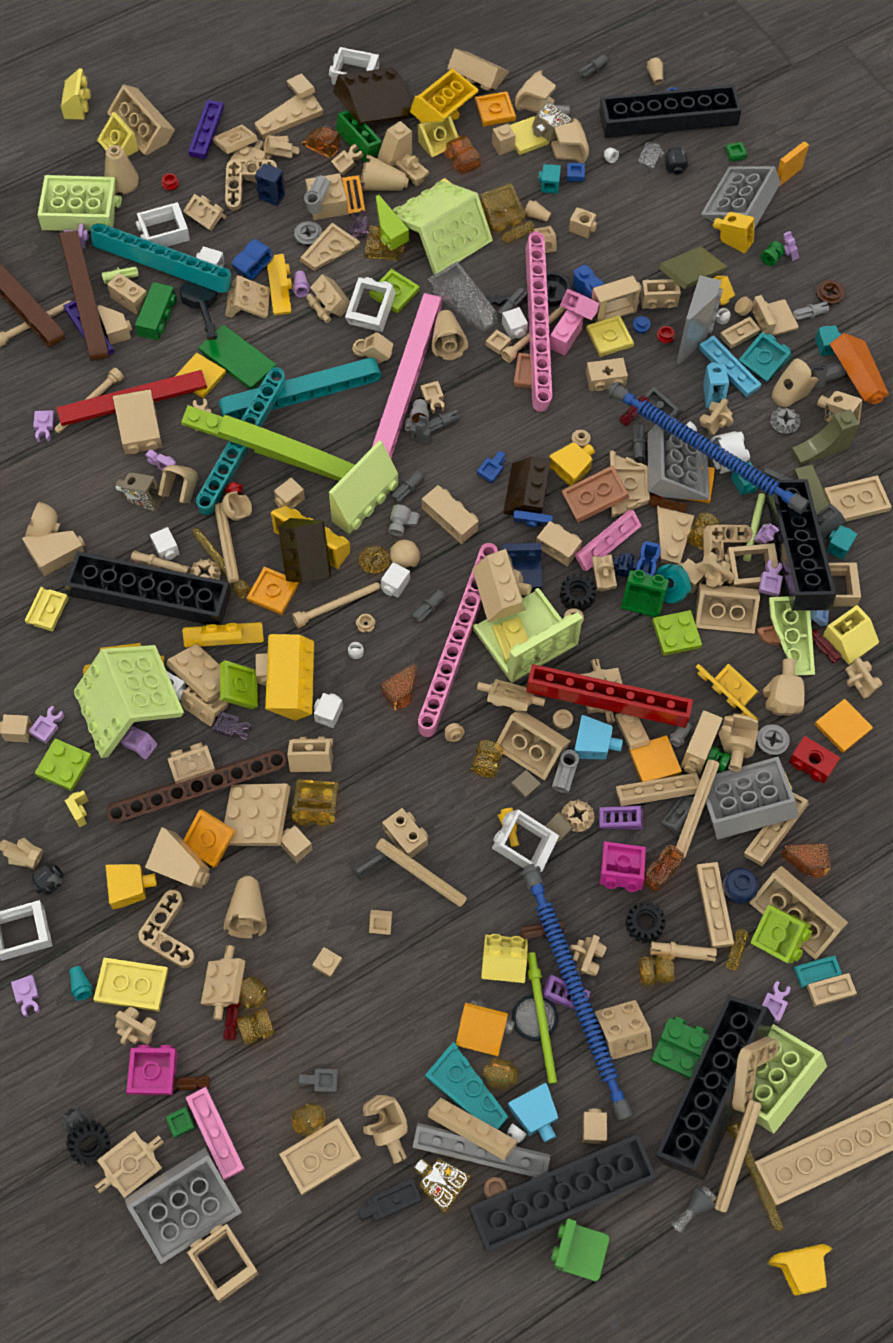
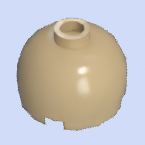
M38 502L25 537L43 536L57 533L60 523H57L58 515L51 506Z

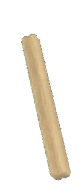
M216 503L215 513L228 582L237 583L239 575L228 517L223 512L222 503Z
M709 759L705 766L674 851V855L677 857L685 858L719 767V763L715 760Z
M381 838L376 844V849L457 906H463L467 898L385 839Z
M749 1100L715 1201V1209L718 1211L726 1212L761 1108V1104L757 1101Z

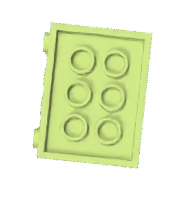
M445 181L437 182L431 189L422 191L421 195L411 198L406 204L393 209V212L407 228L419 232L433 274L436 275L493 241L478 193Z
M539 588L523 598L526 607L525 611L489 623L486 619L479 624L473 625L474 632L511 683L529 674L532 664L542 666L578 645L582 616L577 612L573 615L569 614L562 619ZM520 617L528 636V641L515 645L510 651L508 662H505L492 626Z
M155 645L101 649L74 689L82 715L86 719L88 730L92 734L95 748L98 750L101 758L109 757L134 722L181 717L184 713Z

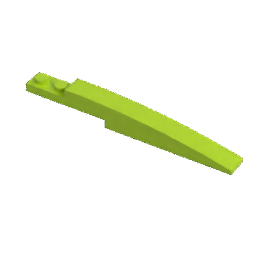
M189 405L181 422L186 427L252 448L255 453L338 481L355 466L336 456L227 415L221 417Z

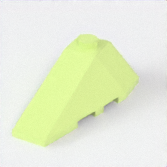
M788 596L770 597L769 606L772 623L787 659H794L796 661L794 676L815 675L810 611H792Z

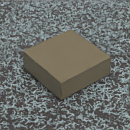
M525 770L511 785L526 799L540 787L541 783Z
M557 813L545 826L559 835L557 842H561L574 828L561 813Z

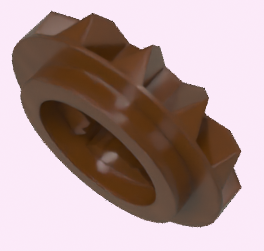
M824 280L818 284L816 295H818V300L826 301L830 305L834 303L839 304L845 296V289L837 281ZM833 290V294L828 296V293Z

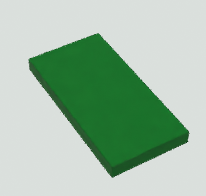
M224 324L216 331L217 339H206L198 347L202 354L225 369L227 373L250 390L257 387L265 379L270 369L277 367L276 363Z

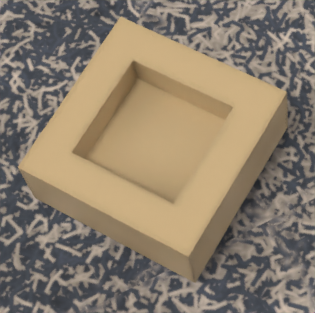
M496 330L486 340L485 345L500 355L501 351L511 344V338Z
M371 910L369 933L390 935L392 912Z
M323 947L312 967L331 978L342 962V958Z

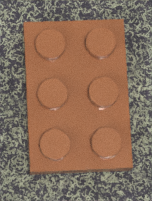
M613 465L562 490L577 523L630 498Z

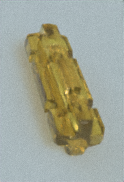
M528 221L503 233L502 238L505 243H509L513 239L515 240L527 234V232L534 231L535 225L532 221Z
M739 929L736 932L734 945L731 948L730 958L726 965L730 970L736 971L739 969V960L742 959L746 946L745 942L749 936V932Z

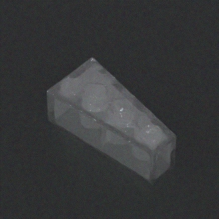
M458 261L427 279L429 292L442 297V302L481 332L498 323L496 310Z

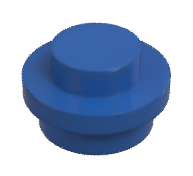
M639 316L633 320V328L639 334L646 333L651 327V322L647 317Z

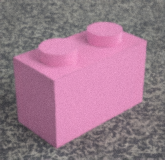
M567 289L560 306L592 320L598 312L600 303Z
M567 309L550 335L551 350L564 356L566 355L582 330L583 316Z

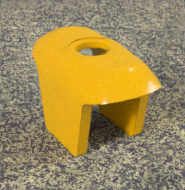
M818 1244L778 1253L770 1258L768 1265L782 1269L793 1295L797 1296L818 1291L827 1286L823 1258L833 1248L825 1244Z

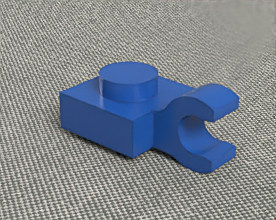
M499 450L493 460L487 457L477 470V475L493 484L503 471L502 465L506 461L504 458L506 454Z

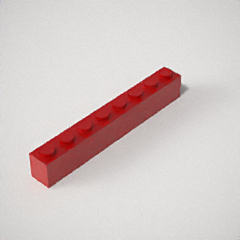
M535 664L531 666L526 690L527 693L686 728L689 721L693 702L692 699Z

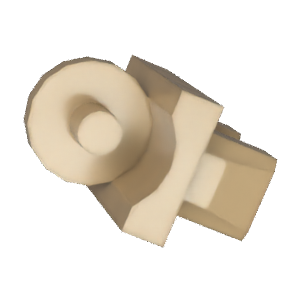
M407 153L401 160L395 162V166L400 171L406 173V176L412 180L415 186H418L429 175V171L418 162L419 160L416 156H411Z
M722 399L720 403L712 402L709 406L711 416L703 414L700 418L701 426L708 429L709 435L714 436L720 427H729L733 424L734 420L731 417L733 413L727 407V399Z
M713 552L705 554L703 561L697 563L695 568L707 578L706 584L711 588L717 585L721 586L727 580L732 581L735 579V574L730 572L731 564L724 561L717 563V555Z
M612 555L604 557L593 556L592 564L597 590L602 592L617 588Z
M856 658L845 669L850 677L847 685L849 687L855 685L862 697L866 699L882 685L879 677L871 676L869 672L872 670V666L868 661Z
M593 935L591 938L586 937L585 941L578 940L577 945L569 946L570 952L573 953V959L571 960L577 962V969L574 971H578V975H597L599 965L591 960L593 955L598 958L603 957L607 948L599 942L600 937Z
M129 1007L124 1012L119 1011L116 1014L117 1021L115 1027L118 1028L117 1034L122 1036L121 1044L127 1045L129 1041L136 1044L140 1041L145 1045H149L152 1042L156 1021L149 1017H146L142 1023L136 1021L139 1017V1012L132 1007Z

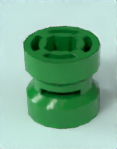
M772 241L767 249L761 253V260L767 266H774L778 259L785 254V248L781 243Z
M712 746L704 764L706 765L709 759L718 761L721 756L718 771L724 772L731 754L727 752L722 753L719 751V748Z

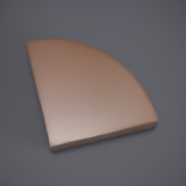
M774 625L757 628V635L765 643L781 645Z

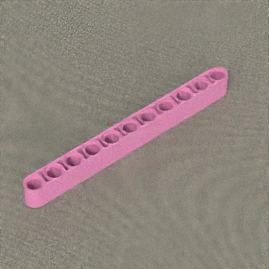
M536 231L530 233L525 248L532 405L535 410L544 412L548 409L552 399L545 238L542 233Z
M424 293L373 442V446L379 440L383 442L390 458H392L434 331L436 315L440 312L443 298L440 296Z
M492 543L482 545L474 567L486 557V554L498 552L497 547ZM473 570L418 718V730L424 737L433 736L437 730L472 633L473 625L482 605L479 590L473 588L477 586ZM468 603H473V604H475V605H474V606H468L467 604H468ZM461 620H468L469 622L463 623ZM460 636L463 639L457 640L455 637ZM455 653L457 656L450 657L449 654ZM448 670L451 673L443 674L442 672ZM440 687L445 690L442 692H438L435 689ZM431 705L438 706L437 709H431L429 707ZM428 722L431 723L432 726L425 727L423 726V724Z

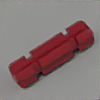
M644 395L638 399L640 402L646 400L649 403V399ZM631 406L626 411V414L620 417V423L628 426L631 420H634L639 415L637 413L638 409Z
M813 630L812 641L816 642L815 645L825 656H829L828 659L832 663L839 661L842 657L837 650L834 651L835 648L825 637H821L822 634L818 630Z
M240 998L238 1004L228 1005L229 1008H227L225 1019L226 1029H224L223 1034L225 1040L231 1041L236 1039L235 1029L238 1023Z

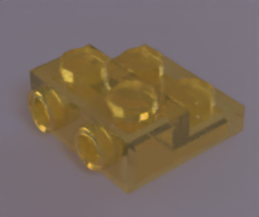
M512 183L479 195L491 231L501 232L507 228V225L517 226L522 223L526 214Z
M369 225L364 252L365 258L400 261L401 254H404L405 244L391 251L387 245L385 246L381 242L379 226Z
M297 780L292 807V821L297 822L299 825L317 823L322 827L334 824L339 788L338 782Z

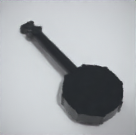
M556 271L547 272L548 306H559L566 290H572L568 277ZM513 294L505 296L495 295L494 297L487 295V303L489 306L493 304L500 306L502 303H506V299L510 298Z
M190 281L185 282L180 287L182 303L194 309L200 308L205 322L207 340L217 339L216 326L212 323L207 308L217 300V292Z

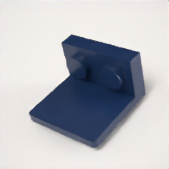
M541 543L502 544V550H507L513 568L521 572L524 578L523 583L531 584V589H541Z

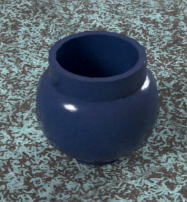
M735 868L726 874L723 880V891L731 902L744 904L756 897L759 891V882L752 871L746 868Z

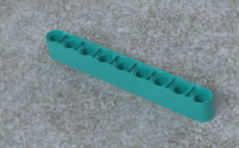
M97 223L90 227L91 242L96 248L217 292L226 293L231 289V272L226 268L104 224Z
M367 358L286 380L285 386L271 410L374 383L382 377L377 361L374 358ZM259 388L220 399L218 404L222 416L227 415L236 419H242ZM269 392L264 394V396H271V395H272V394L269 393ZM256 408L255 411L261 412L263 409Z
M277 367L270 369L243 415L242 421L262 427L285 386V374L282 369ZM275 377L280 378L279 381H274L272 379ZM268 392L272 394L271 396H264ZM262 408L263 411L257 412L255 409ZM231 441L227 443L196 498L199 513L202 515L212 514L215 510V504L219 503L224 494V489L227 488L226 485L232 480L249 447ZM231 454L237 455L234 459L228 458ZM221 470H227V471H228V473L223 474V475L220 474L219 472H220ZM215 485L219 487L217 490L210 489ZM202 502H210L208 506L201 505Z

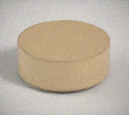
M748 297L740 298L735 305V312L741 316L748 314L753 307L752 300Z
M561 709L554 713L553 725L556 729L565 731L572 726L573 715L571 712Z

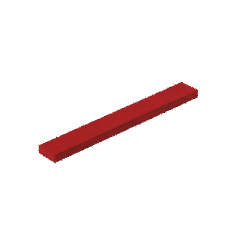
M202 370L56 408L61 426L115 413L113 396L151 390L153 401L157 402L206 389L207 385Z

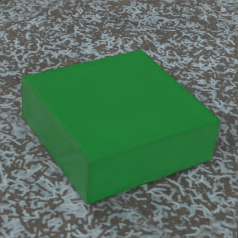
M742 142L725 146L730 162L747 159L748 154Z
M186 1107L165 1117L174 1138L196 1129Z

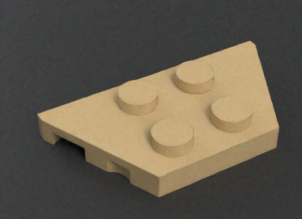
M610 451V466H614L630 497L611 507V518H615L626 513L628 510H634L648 504L650 492L648 491V466L637 463L628 457L624 459L617 456L616 452Z

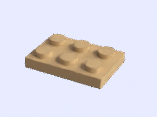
M878 475L824 488L829 504H832L842 513L846 520L845 522L888 512L892 508Z
M198 644L167 660L166 665L205 702L208 703L220 696V665Z
M339 1118L279 1154L301 1195L306 1194L361 1160L358 1151Z

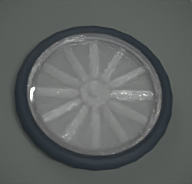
M534 995L526 996L515 1005L512 1013V1022L517 1033L527 1040L540 1041L541 1036ZM543 998L550 1036L557 1027L558 1013L553 1003Z

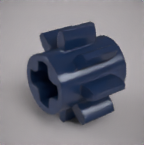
M621 553L620 557L615 556L613 566L614 569H617L616 573L618 575L628 577L630 570H636L638 561L634 560V556L630 553Z

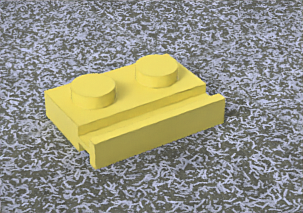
M40 587L25 618L26 624H33L36 627L53 632L69 599L68 596Z
M518 617L492 626L504 660L508 662L511 649L517 644H523L528 641L522 621Z

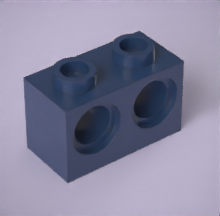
M263 163L262 167L255 174L259 200L278 206L285 195L283 170Z

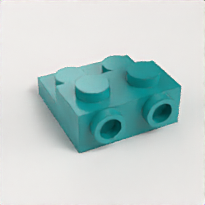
M762 332L740 357L739 362L768 383L778 370H782L792 358L788 346L785 344L780 345L776 342L777 340L773 335L769 333L766 335Z

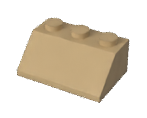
M454 49L447 69L451 70L453 68L460 75L467 77L466 80L472 84L480 83V87L490 91V88L497 89L509 73L508 70L459 49Z
M506 549L487 555L473 568L488 623L526 610L512 561Z
M699 583L696 601V627L754 634L760 601L758 589L718 585L711 588L707 584Z
M516 711L511 714L494 748L545 781L560 761L561 754L566 751L571 741L525 711Z

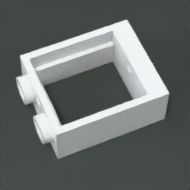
M340 47L338 54L334 55V64L329 69L332 84L335 85L338 74H346L341 72L343 64L367 68L366 71L379 69V55Z
M178 202L137 213L139 221H136L138 232L142 231L143 233L140 235L141 238L165 247L190 240L188 228ZM175 219L178 227L177 230L149 237L146 227Z
M365 277V279L358 278L345 315L348 324L383 332L396 294L393 285L382 281V283L376 282L369 277ZM364 288L385 293L377 317L356 313Z
M520 810L507 813L502 822L504 824L502 829L494 837L493 841L495 843L492 849L522 868L534 864L535 866H540L541 870L539 872H542L559 835ZM515 822L541 838L531 861L504 845Z
M40 900L0 911V924L34 915L39 940L5 949L0 928L1 961L53 946L45 908Z

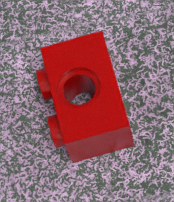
M804 736L792 754L789 763L795 769L809 774L813 780L824 784L840 757ZM809 759L816 760L818 764L811 763Z

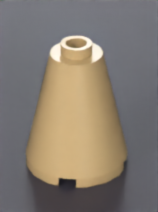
M120 146L109 147L106 150L104 177H115V194L122 192L123 195L128 194L138 186V174Z
M371 155L366 156V159H369V161L364 163L360 182L364 183L363 187L361 186L362 191H403V188H407L409 178L406 177V173Z
M442 310L436 315L431 344L434 355L443 357L444 360L459 358L463 355L465 349L467 350L468 348L467 337L453 312L449 310Z
M244 876L236 884L223 928L224 930H229L228 934L231 936L248 939L252 938V934L258 933V936H261L266 932L267 922L259 882L251 876Z

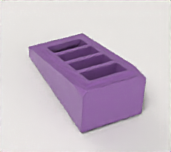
M641 806L600 807L599 827L601 829L643 830V809ZM607 813H610V823H607ZM615 813L619 814V822H615ZM624 814H627V822H624ZM632 814H636L635 822H632Z
M554 975L547 977L542 989L543 998L571 1009L578 1007H573L572 1003L575 1001L567 1000L569 991H567L566 987L569 985L564 984L565 980ZM555 985L554 992L551 993L552 986ZM564 988L562 997L558 996L560 989ZM585 989V991H583V992H586V993H587V996H586V997L589 998V996H590V991H588V990Z

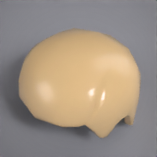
M237 491L228 493L222 501L223 512L234 521L244 519L250 516L252 512L249 498L246 495H238Z
M400 540L391 547L390 559L392 563L394 562L403 568L409 566L416 567L421 559V553L414 542Z

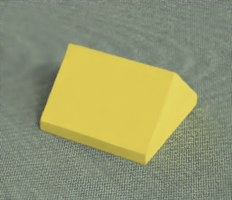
M113 112L97 141L105 150L111 146H120L128 157L138 151L135 133L116 112Z
M451 116L447 117L444 121L422 122L418 124V142L430 157H434L461 144Z

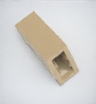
M401 121L387 129L377 158L398 169L395 166L396 161L401 160L407 153L412 156V131Z
M73 531L22 538L28 552L43 576L74 561L77 551L85 553L83 547L86 545L81 536L77 537Z

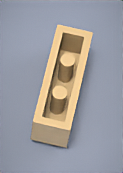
M437 485L422 498V509L459 543L463 544L478 531V518L473 513H469L460 501L453 499L448 490L442 489Z

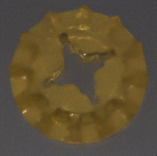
M373 544L372 547H365V550L360 552L359 563L364 571L378 574L388 568L390 556L388 551L383 549L382 546L376 547ZM378 554V560L371 564V557H375Z

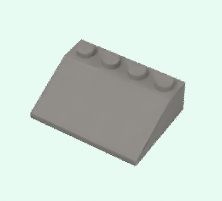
M728 167L702 211L701 216L714 222L716 218L724 219L729 212L743 214L755 218V229L781 184L776 167Z
M699 275L685 322L677 364H681L702 342L706 341L708 333L712 334L717 316L715 311H718L723 289L720 288L721 280Z
M655 425L648 432V491L664 498L708 500V457L706 454L704 455L702 452H699L698 449L696 450L694 447H691L690 444L688 445L686 442H683L682 439H678V437Z
M779 757L743 766L740 772L728 770L716 774L706 800L707 810L717 840L799 817L796 801Z
M206 1148L198 1151L125 1197L127 1208L160 1264L183 1251L195 1241L208 1235L216 1226L223 1225L242 1213Z

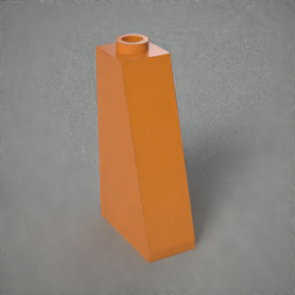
M843 333L830 343L865 402L875 405L889 395L864 340Z

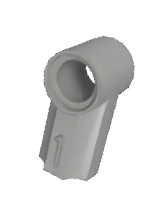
M322 175L316 176L310 191L304 196L307 210L311 214H317L322 210V202L331 185V181Z
M566 750L561 754L551 787L557 792L569 793L579 761L578 754L575 751ZM564 759H572L574 764L567 765Z

